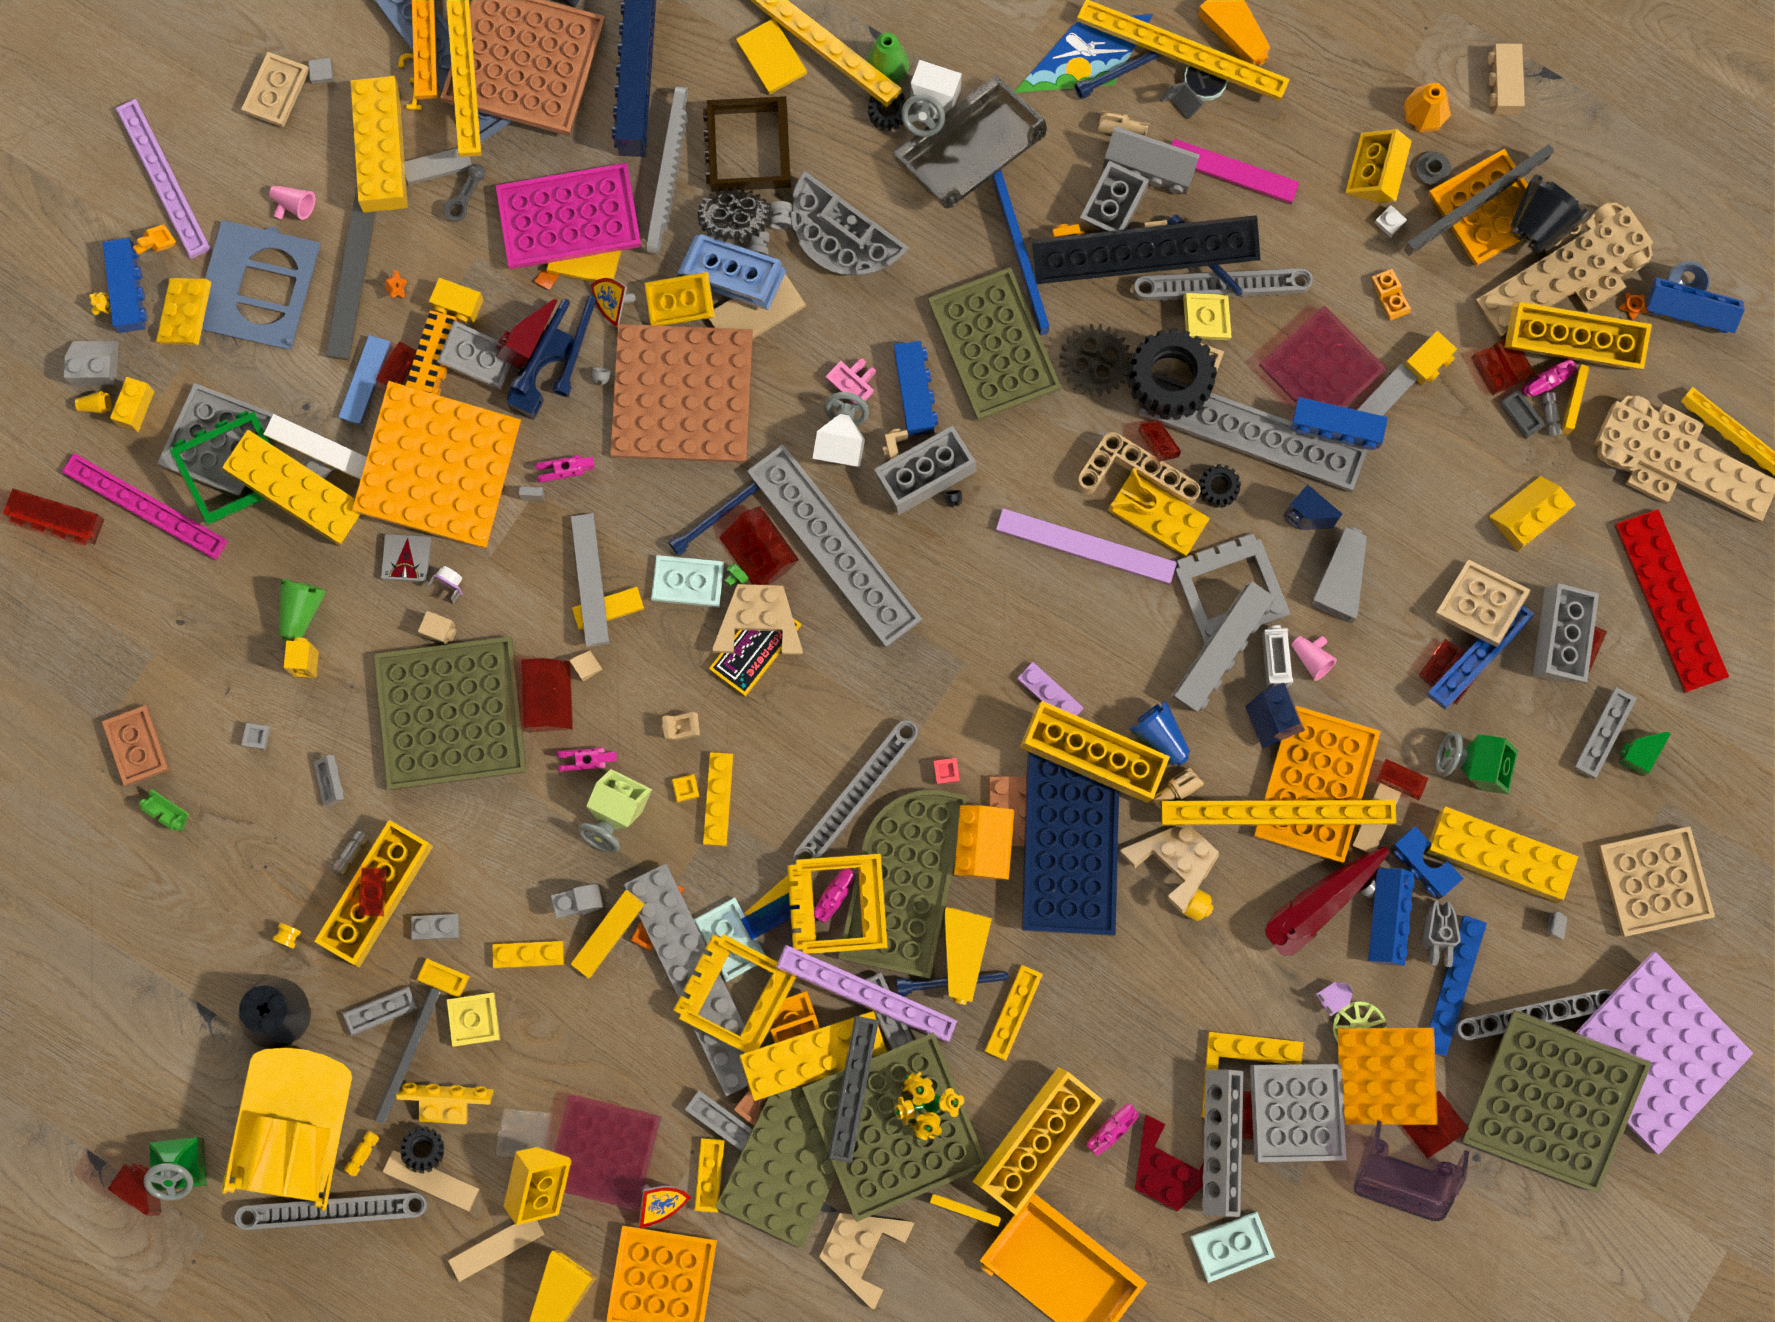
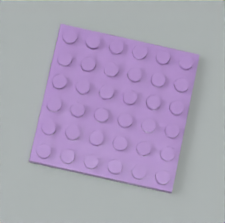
M1651 952L1576 1031L1578 1034L1652 1062L1627 1126L1657 1155L1666 1148L1753 1054L1656 952Z

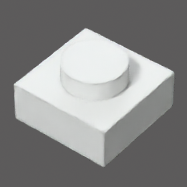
M1390 205L1375 220V224L1391 238L1406 223L1407 219Z

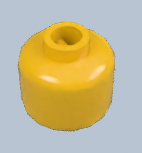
M1198 889L1183 915L1195 921H1200L1204 917L1208 918L1213 911L1211 896Z

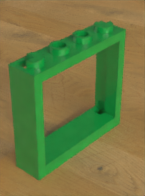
M248 411L239 413L235 416L236 420L229 423L227 420L214 425V430L206 432V430L197 432L193 435L194 439L185 442L184 439L172 444L173 448L169 450L206 526L261 502L265 498L254 492L209 513L180 454L251 422L257 436L270 443L268 438L263 436L264 430L255 412L248 413Z

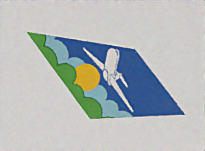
M1153 14L1132 15L1131 17L1149 23ZM1076 21L1013 93L1075 88L1074 84L1081 80L1091 81L1126 64L1136 44ZM1118 78L1111 80L1101 86L1114 85Z

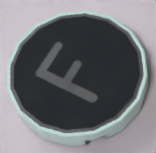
M1191 66L1186 68L1184 82L1189 85L1202 101L1214 100L1221 96L1228 82Z

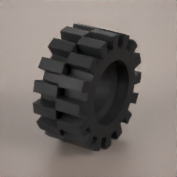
M901 93L892 102L897 108L892 116L882 115L879 110L882 103L871 95L870 102H868V115L870 116L871 123L874 122L876 128L880 126L882 131L885 128H888V131H892V127L895 130L899 129V124L901 126L904 124L901 114L903 105L907 101L905 95Z
M1217 464L1216 467L1212 465L1208 470L1204 471L1199 481L1200 494L1202 495L1201 499L1203 501L1206 500L1207 505L1213 504L1214 508H1218V506L1224 508L1227 504H1232L1240 492L1241 481H1239L1240 477L1238 474H1235L1233 468L1230 470L1228 465L1221 467V464ZM1214 479H1224L1228 484V490L1223 494L1215 493L1211 488V482Z
M420 1126L416 1127V1131L409 1130V1134L404 1135L403 1142L401 1141L400 1145L402 1162H405V1166L408 1169L412 1168V1172L416 1173L419 1170L421 1174L424 1173V1170H428L429 1173L433 1167L437 1168L439 1162L443 1160L444 1143L441 1140V1135H437L436 1130L433 1128L430 1131L429 1127L424 1126V1129H420ZM419 1142H426L432 1148L431 1153L425 1158H419L413 1153L414 1146Z

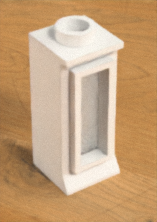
M1279 625L1269 626L1262 633L1267 688L1283 682L1287 687H1290L1293 683L1288 628L1281 629Z

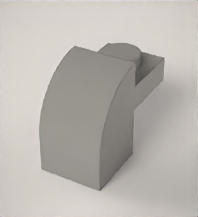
M598 885L576 887L570 891L551 895L557 919L579 913L585 915L605 909Z

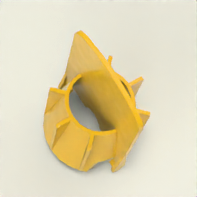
M276 1048L264 1049L254 1053L249 1062L221 1193H234L235 1189L306 1201L310 1200L314 1201V1207H320L321 1211H325L352 1081L351 1071L344 1064L328 1056L304 1049ZM230 1177H235L234 1183L229 1182ZM319 1192H323L322 1198L319 1197Z

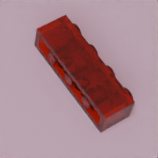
M13 488L3 511V514L9 518L11 524L21 527L23 524L30 525V529L43 533L44 530L50 531L52 536L60 539H65V537L73 538V542L86 546L87 543L96 544L104 519L99 514Z

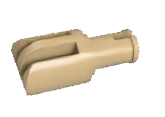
M1103 110L1098 131L1112 134L1114 127L1117 126L1146 136L1149 123L1129 120L1130 117L1127 114Z
M1188 768L1169 780L1168 787L1157 793L1152 801L1158 809H1161L1162 801H1172L1174 799L1181 801L1201 788L1204 783L1191 768Z

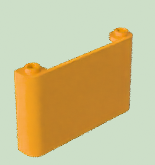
M1035 1193L1031 1195L1017 1216L1014 1214L979 1260L983 1263L980 1267L991 1277L994 1273L1055 1322H1118L1147 1284L1145 1280Z

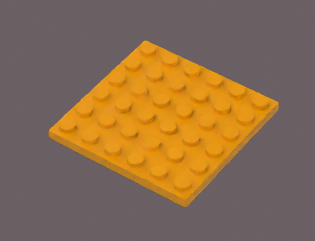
M388 381L352 512L486 549L521 419Z

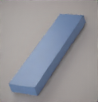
M371 335L368 336L339 414L340 420L362 425L391 347L390 341Z

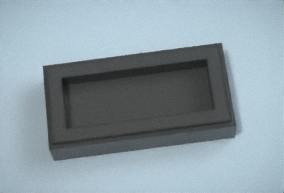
M1519 389L1500 401V406L1525 439L1545 426V423Z

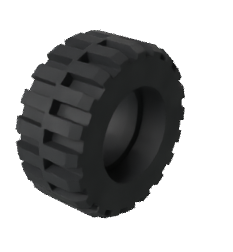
M1170 329L1169 333H1165V330L1157 331L1156 336L1149 335L1145 338L1144 343L1141 342L1137 346L1128 370V386L1132 388L1131 395L1133 399L1139 400L1138 406L1141 409L1145 407L1149 409L1148 414L1152 416L1155 413L1160 414V419L1167 420L1168 416H1173V420L1181 419L1182 415L1189 417L1193 415L1195 410L1199 411L1205 401L1209 399L1217 375V368L1214 367L1216 361L1214 355H1209L1210 348L1208 345L1202 346L1200 344L1202 339L1197 335L1192 338L1189 336L1190 332L1185 330L1183 334L1177 333V329ZM1163 358L1179 359L1191 369L1193 381L1187 389L1171 392L1164 390L1154 382L1151 376L1153 364Z

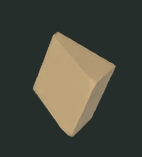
M590 650L570 660L583 682L603 670Z

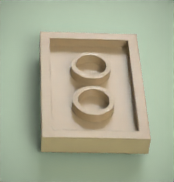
M267 52L242 106V112L284 128L309 73V67Z

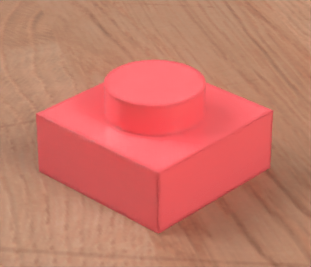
M957 758L933 761L937 785L960 782Z

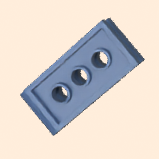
M701 234L694 236L679 268L677 277L708 272L712 292L769 310L786 270L784 267H781L782 263L778 259Z

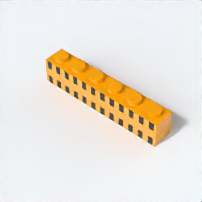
M430 310L406 386L440 396L441 388L439 386L441 380L446 378L447 367L438 364L437 361L453 322H458L456 317Z

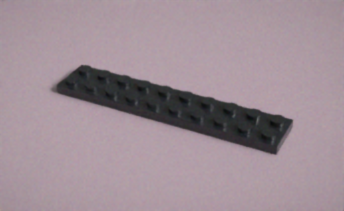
M1257 215L1032 240L1037 284L1261 260Z

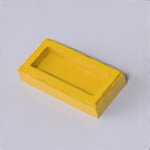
M426 958L416 980L461 998L470 976Z

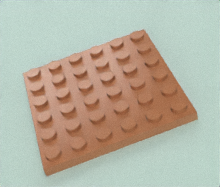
M472 0L470 19L478 112L570 136L605 24V16L546 0ZM451 65L440 98L441 102L455 105Z
M618 324L611 458L747 463L753 329Z

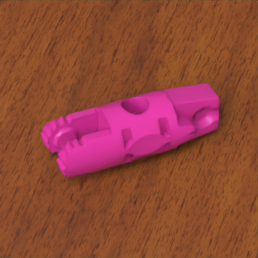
M1572 359L1554 364L1535 375L1534 379L1523 385L1521 391L1525 396H1537L1542 392L1546 393L1567 380L1577 371V368Z
M581 455L535 463L536 470L554 468L555 473L543 474L538 477V483L584 475V471L595 469L593 457L581 458ZM565 466L569 467L567 470L562 469Z
M604 747L557 751V757L575 756L576 765L564 764L558 766V772L606 768L605 762L617 761V752L604 753ZM585 755L591 756L592 761L590 763L584 761Z
M852 869L840 870L841 872L838 873L836 878L831 880L814 910V917L826 923L837 911L850 891L849 888L853 883L852 881H854L855 873Z
M1128 1103L1125 1104L1097 1129L1086 1145L1096 1156H1099L1111 1147L1137 1121L1139 1113L1135 1110L1134 1106Z

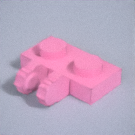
M863 358L851 369L840 361L826 376V380L838 391L856 394L866 401L874 393V389L867 382L874 376L876 370L871 367L860 378L856 374L865 366L866 361Z

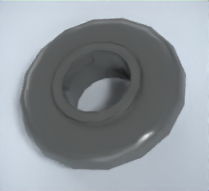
M1428 152L1418 159L1416 172L1424 183L1439 185L1449 178L1451 164L1443 154ZM1428 164H1437L1440 171L1437 173L1431 172Z

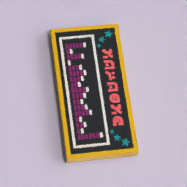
M793 618L796 630L798 631L802 625ZM739 630L735 635L734 653H721L709 670L746 697L781 653L783 631Z

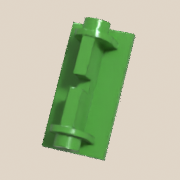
M150 790L147 800L143 799L139 803L142 812L147 813L153 818L159 815L158 821L171 831L184 830L189 814L154 790Z

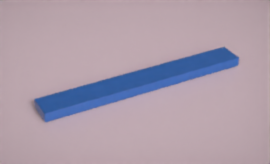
M996 163L991 165L990 175L1040 336L1045 335L1049 331V322L1000 164Z

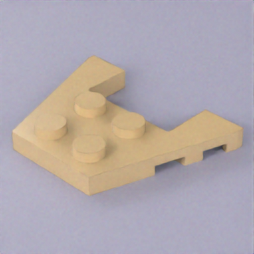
M737 584L714 643L713 653H734L735 630L783 631L782 655H803L784 587L779 585Z
M1190 825L1175 826L1120 850L1121 856L1134 868L1154 854L1184 882L1168 895V900L1182 914L1187 910L1192 897L1194 898L1201 882L1206 878L1219 857V851Z
M840 1213L819 1257L871 1309H875L883 1289L861 1279L881 1234L885 1233L906 1243L914 1223L876 1217H867L856 1222L853 1214Z

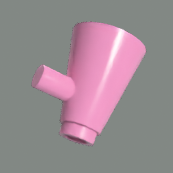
M273 186L269 192V197L278 203L274 216L279 219L283 218L287 209L299 219L305 220L314 209L316 199L312 191Z
M1299 636L1292 643V647L1314 681H1317L1333 668L1337 659L1321 649V647L1327 644L1324 636L1319 637L1313 643Z

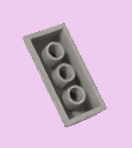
M1115 126L1104 158L1103 167H1106L1108 162L1111 161L1149 179V184L1154 187L1162 186L1174 194L1186 195L1200 155Z
M953 426L874 469L888 500L898 515L977 472L976 461Z
M1560 583L1545 587L1532 676L1551 681L1587 683L1599 593Z

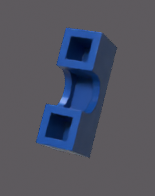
M1415 826L1391 847L1394 850L1393 855L1399 862L1406 863L1410 868L1409 871L1414 873L1416 880L1420 879L1426 885L1425 890L1431 897L1441 899L1464 878L1448 861L1439 868H1430L1424 863L1423 852L1431 842Z

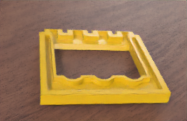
M881 854L796 860L797 865H787L788 882H798V886H789L790 906L799 905L800 909L790 910L792 929H801V933L792 934L794 949L803 950L805 954L888 948ZM858 868L863 938L816 941L811 871Z
M724 934L721 938L712 935L705 948L713 953L712 956L702 954L694 969L702 974L701 977L691 975L683 990L691 996L689 999L680 996L673 1011L681 1014L680 1020L744 1053L760 1049L796 977L777 969V961ZM730 952L772 973L740 1036L698 1015Z
M1208 1032L1201 1118H1205L1206 1070H1218L1219 1057L1302 1065L1303 1042ZM1243 1107L1242 1132H1246L1247 1123H1250V1133H1253L1252 1108Z

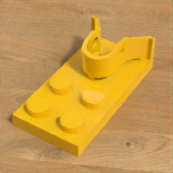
M1136 468L1132 469L1130 476L1108 509L1110 513L1184 557L1188 555L1210 519L1137 474Z

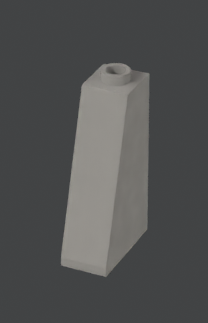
M1346 527L1310 604L1350 623H1353L1357 618L1367 541V536L1363 535L1361 530L1350 527V529Z

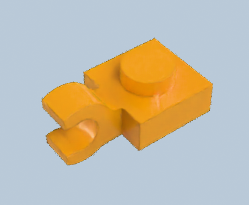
M163 224L147 229L143 234L144 237L137 239L138 244L132 248L137 254H142L150 248L156 253L173 247L176 241Z

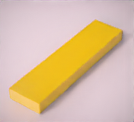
M625 890L572 961L571 965L588 979L591 978L645 906V903L629 890Z
M1023 965L1020 966L984 1052L1004 1061L1007 1060L1041 980L1042 973Z

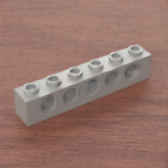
M1206 1070L1204 1172L1202 1178L1203 1215L1240 1217L1243 1071Z

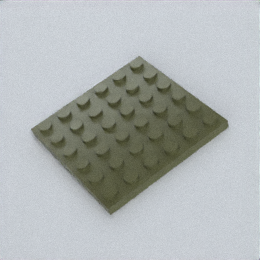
M511 636L374 654L387 790L527 773L513 639Z
M1513 1010L1463 1134L1462 1142L1599 1194L1652 1062L1520 1011Z
M934 1032L871 1059L852 1163L831 1159L856 1222L983 1168L987 1163L964 1105L960 1106L959 1114L956 1117H951L949 1113L942 1110L937 1111L936 1114L940 1118L939 1127L942 1129L940 1135L932 1134L935 1136L934 1139L928 1137L927 1140H919L918 1137L913 1135L915 1131L910 1128L911 1125L915 1126L918 1115L927 1112L925 1108L916 1110L915 1117L908 1120V1125L906 1126L903 1124L902 1119L899 1120L896 1117L895 1106L898 1105V1097H903L904 1101L910 1100L911 1102L914 1098L913 1094L911 1095L908 1091H902L905 1087L903 1084L905 1076H909L911 1073L916 1075L921 1072L920 1077L922 1079H930L935 1094L942 1096L946 1089L952 1088L954 1093L959 1095ZM844 1070L802 1087L827 1152H829Z

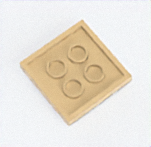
M1468 560L1437 610L1435 617L1498 647L1529 596L1530 589Z

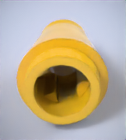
M99 391L76 398L75 407L77 411L104 414L106 411L111 410L112 401L108 393Z

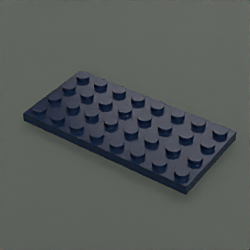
M1028 751L1022 931L1115 936L1119 791Z

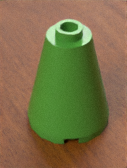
M881 34L869 51L866 61L894 83H899L905 78L909 70V57L894 34Z
M281 578L278 635L283 636L282 641H294V638H303L327 590L302 582L293 583L292 580Z

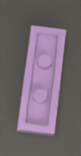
M1034 662L1017 678L1040 701H1044L1076 716L1084 709Z

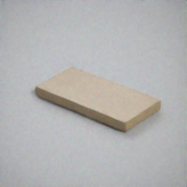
M785 274L769 310L732 298L714 309L715 317L708 319L714 328L753 329L754 339L805 308L806 304Z

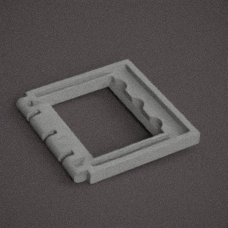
M1253 533L1238 538L1239 547L1232 540L1216 546L1218 554L1215 553L1213 547L1195 553L1197 562L1194 561L1192 555L1176 560L1178 568L1175 569V573L1204 646L1225 614L1207 619L1192 581V577L1254 556L1266 589L1274 596L1272 600L1274 605L1267 615H1262L1259 620L1261 622L1260 626L1288 617L1291 614L1261 539L1256 540Z

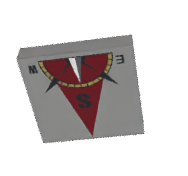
M385 534L381 579L428 583L432 538L427 536Z

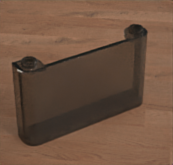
M995 75L945 113L944 125L938 133L929 137L916 135L893 152L895 161L938 203L947 209L956 206L960 200L1035 143L1041 141L1046 136L1047 125L1044 118Z

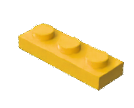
M563 941L493 944L494 969L565 965Z

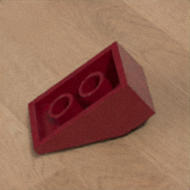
M552 299L515 325L510 332L506 330L495 347L499 349L496 357L520 369L530 358L558 300Z

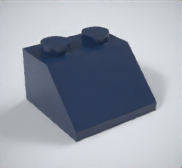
M1307 484L1290 503L1283 516L1286 517V522L1293 528L1315 530L1333 529L1343 514Z
M1284 682L1262 691L1245 706L1262 748L1305 731L1290 691Z

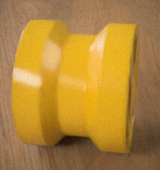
M279 923V931L272 940L294 949L296 937L300 936L301 931Z

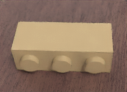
M1495 44L1492 52L1488 54V65H1492V72L1489 74V86H1492L1493 91L1490 94V106L1493 107V114L1520 115L1525 106L1522 44Z

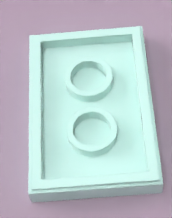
M656 555L651 601L720 608L725 563L722 561Z
M735 898L694 919L706 944H708L712 935L721 938L724 934L765 955ZM730 952L721 972L726 982L758 965Z
M1257 1211L1190 1237L1207 1283L1275 1258Z

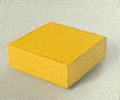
M694 774L672 779L677 803L700 797Z

